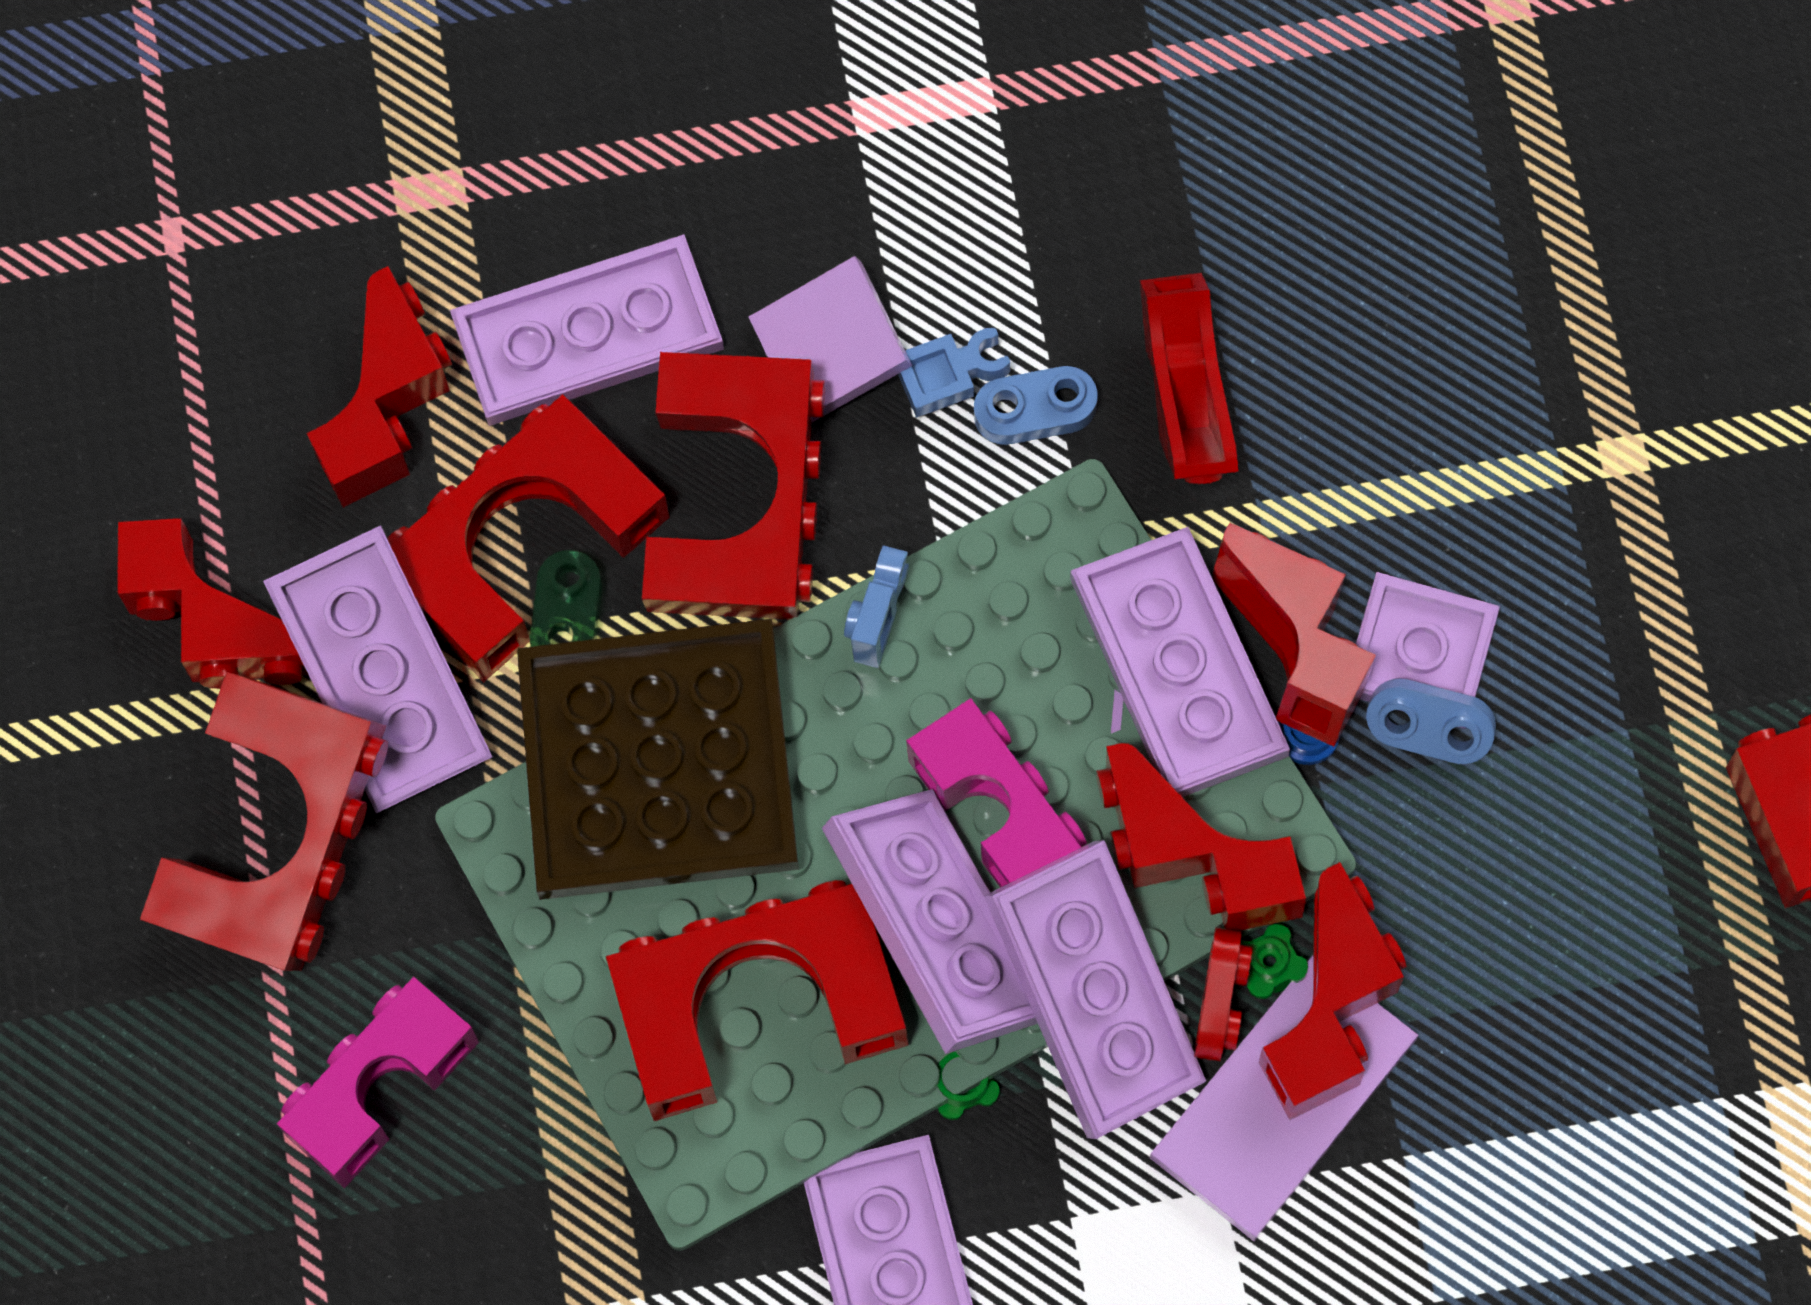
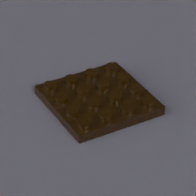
M772 619L517 648L536 890L540 900L799 870Z

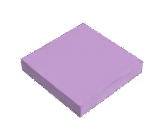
M856 256L749 316L767 357L810 359L812 361L814 380H825L823 416L912 366L862 262ZM812 417L811 423L819 418Z
M1376 572L1356 642L1358 647L1376 655L1360 700L1369 702L1378 686L1388 680L1399 678L1475 697L1500 606Z

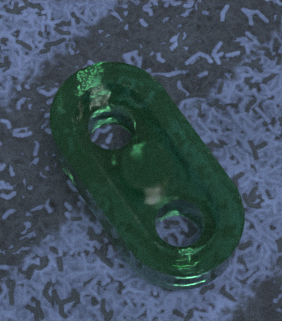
M564 550L551 555L541 565L536 582L530 647L549 645L553 635L562 631L568 632L573 636L571 642L597 639L602 581L596 563L588 555L575 550ZM567 572H573L580 576L578 582L571 587H562L557 583L559 577Z

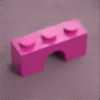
M971 698L906 740L908 762L926 787L934 791L944 811L972 796L994 798L1007 809L1010 816L1005 825L981 842L982 863L1000 888L1087 844L1081 829L1067 812H1063L1058 816L1044 798V796L1049 794V790L1037 769L1029 761L1020 765L1007 748L1012 741L1000 719L992 711H988L983 715Z
M415 977L403 988L396 985L387 991L373 1009L372 1015L375 1017L374 1020L358 1037L355 1034L345 1037L329 1055L327 1064L330 1067L313 1085L306 1082L299 1086L288 1097L281 1109L284 1116L278 1121L277 1125L286 1137L344 1189L390 1140L382 1127L366 1113V1095L373 1082L385 1073L402 1070L417 1075L435 1091L479 1043L472 1027Z

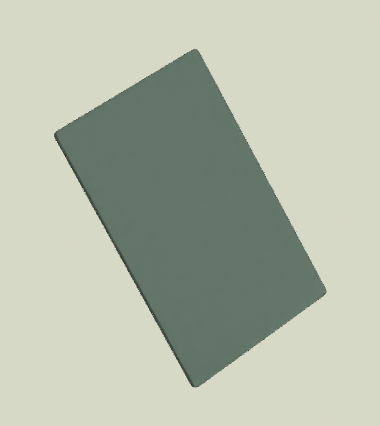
M1086 460L908 556L905 562L909 564L907 577L896 603L897 612L879 668L854 662L851 639L844 637V628L853 600L863 602L869 581L873 582L874 575L803 612L798 617H794L774 628L799 870L540 900L536 890L526 762L438 809L435 819L439 829L665 1239L674 1250L682 1251L802 1185L808 1179L829 1167L861 1152L948 1103L949 1099L937 1087L939 1083L937 1066L950 1053H944L875 927L905 1023L908 1046L845 1064L827 1003L815 981L801 969L783 961L757 959L743 962L722 973L711 984L699 1009L698 1034L717 1103L653 1121L644 1095L606 956L619 953L618 948L622 944L635 938L653 936L659 941L682 934L683 927L700 919L715 917L719 918L720 922L744 916L746 915L745 910L748 907L764 900L781 899L783 903H788L808 897V892L812 888L825 882L843 880L847 885L852 884L822 827L832 816L929 790L908 762L906 740L971 698L983 715L988 711H992L1000 719L1012 741L1007 748L1020 765L1029 761L1040 773L1049 790V794L1044 796V798L1055 813L1059 816L1063 812H1067L1081 829L1087 844L1094 841H1105L1164 981L1209 957L1215 927L1225 929L1221 913L1209 914L1204 896L1202 876L1211 875V872L1134 888L1130 868L1118 870L1115 861L1110 831L1120 829L1115 807L1103 808L1096 771L1106 769V746L1120 743L1134 746L1151 765L1152 762L1124 699L1121 730L1111 733L1114 691L1116 690L1120 693V690L1072 585L1070 572L1073 569L1151 541L1105 466L1099 460ZM1290 756L1183 797L1209 826L1232 838L1248 841H1267L1290 836L1306 896L1305 902L1314 898L1320 875L1327 868L1341 862L1349 878L1354 874L1356 867L1355 858ZM987 796L968 797L945 811L991 893L1000 887L982 863L981 842L999 831L1005 825L1010 815L1007 809L994 798ZM1263 926L1241 930V938ZM1032 1025L956 1050L960 1057L950 1060L943 1069L942 1081L944 1086L950 1092L962 1095L979 1086L981 1080L987 1077L989 1080L1045 1049L1048 1046L1039 1025Z

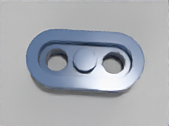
M1061 366L994 379L986 383L975 397V425L984 438L1001 445L1077 432L1085 428L1095 416L1097 388L1093 379L1086 372L1071 366ZM1069 388L1075 391L1078 396L1072 401L1064 402L1059 400L1055 394L1060 389ZM1001 400H1010L1016 405V408L1010 413H1000L994 408V405Z
M1401 678L1388 680L1378 686L1370 698L1366 713L1367 724L1371 733L1383 744L1456 764H1469L1483 758L1492 747L1496 730L1494 714L1482 700L1470 695ZM1393 710H1401L1409 716L1410 721L1404 725H1396L1389 720L1387 714ZM1455 727H1466L1472 732L1473 738L1464 742L1458 741L1452 737L1450 731Z

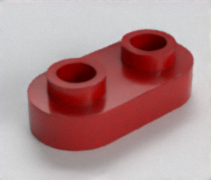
M1217 927L1214 929L1194 1050V1057L1220 1062L1223 1049L1236 1050L1242 1012L1230 1010L1234 984L1247 985L1252 956L1251 946L1240 945L1241 931Z

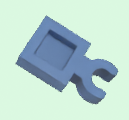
M985 328L976 332L970 338L968 345L959 349L955 344L952 334H948L905 350L912 366L900 372L898 376L916 418L974 397V386L971 379L978 377L985 381H992L1003 378L1010 373V360L1008 356L1001 357L995 361H988L980 355L983 350L998 345V332L996 328Z
M883 546L876 564L873 582L869 581L863 602L853 600L844 628V637L851 639L853 658L856 663L879 668L897 612L896 603L909 569V564L905 563L908 556L906 551Z

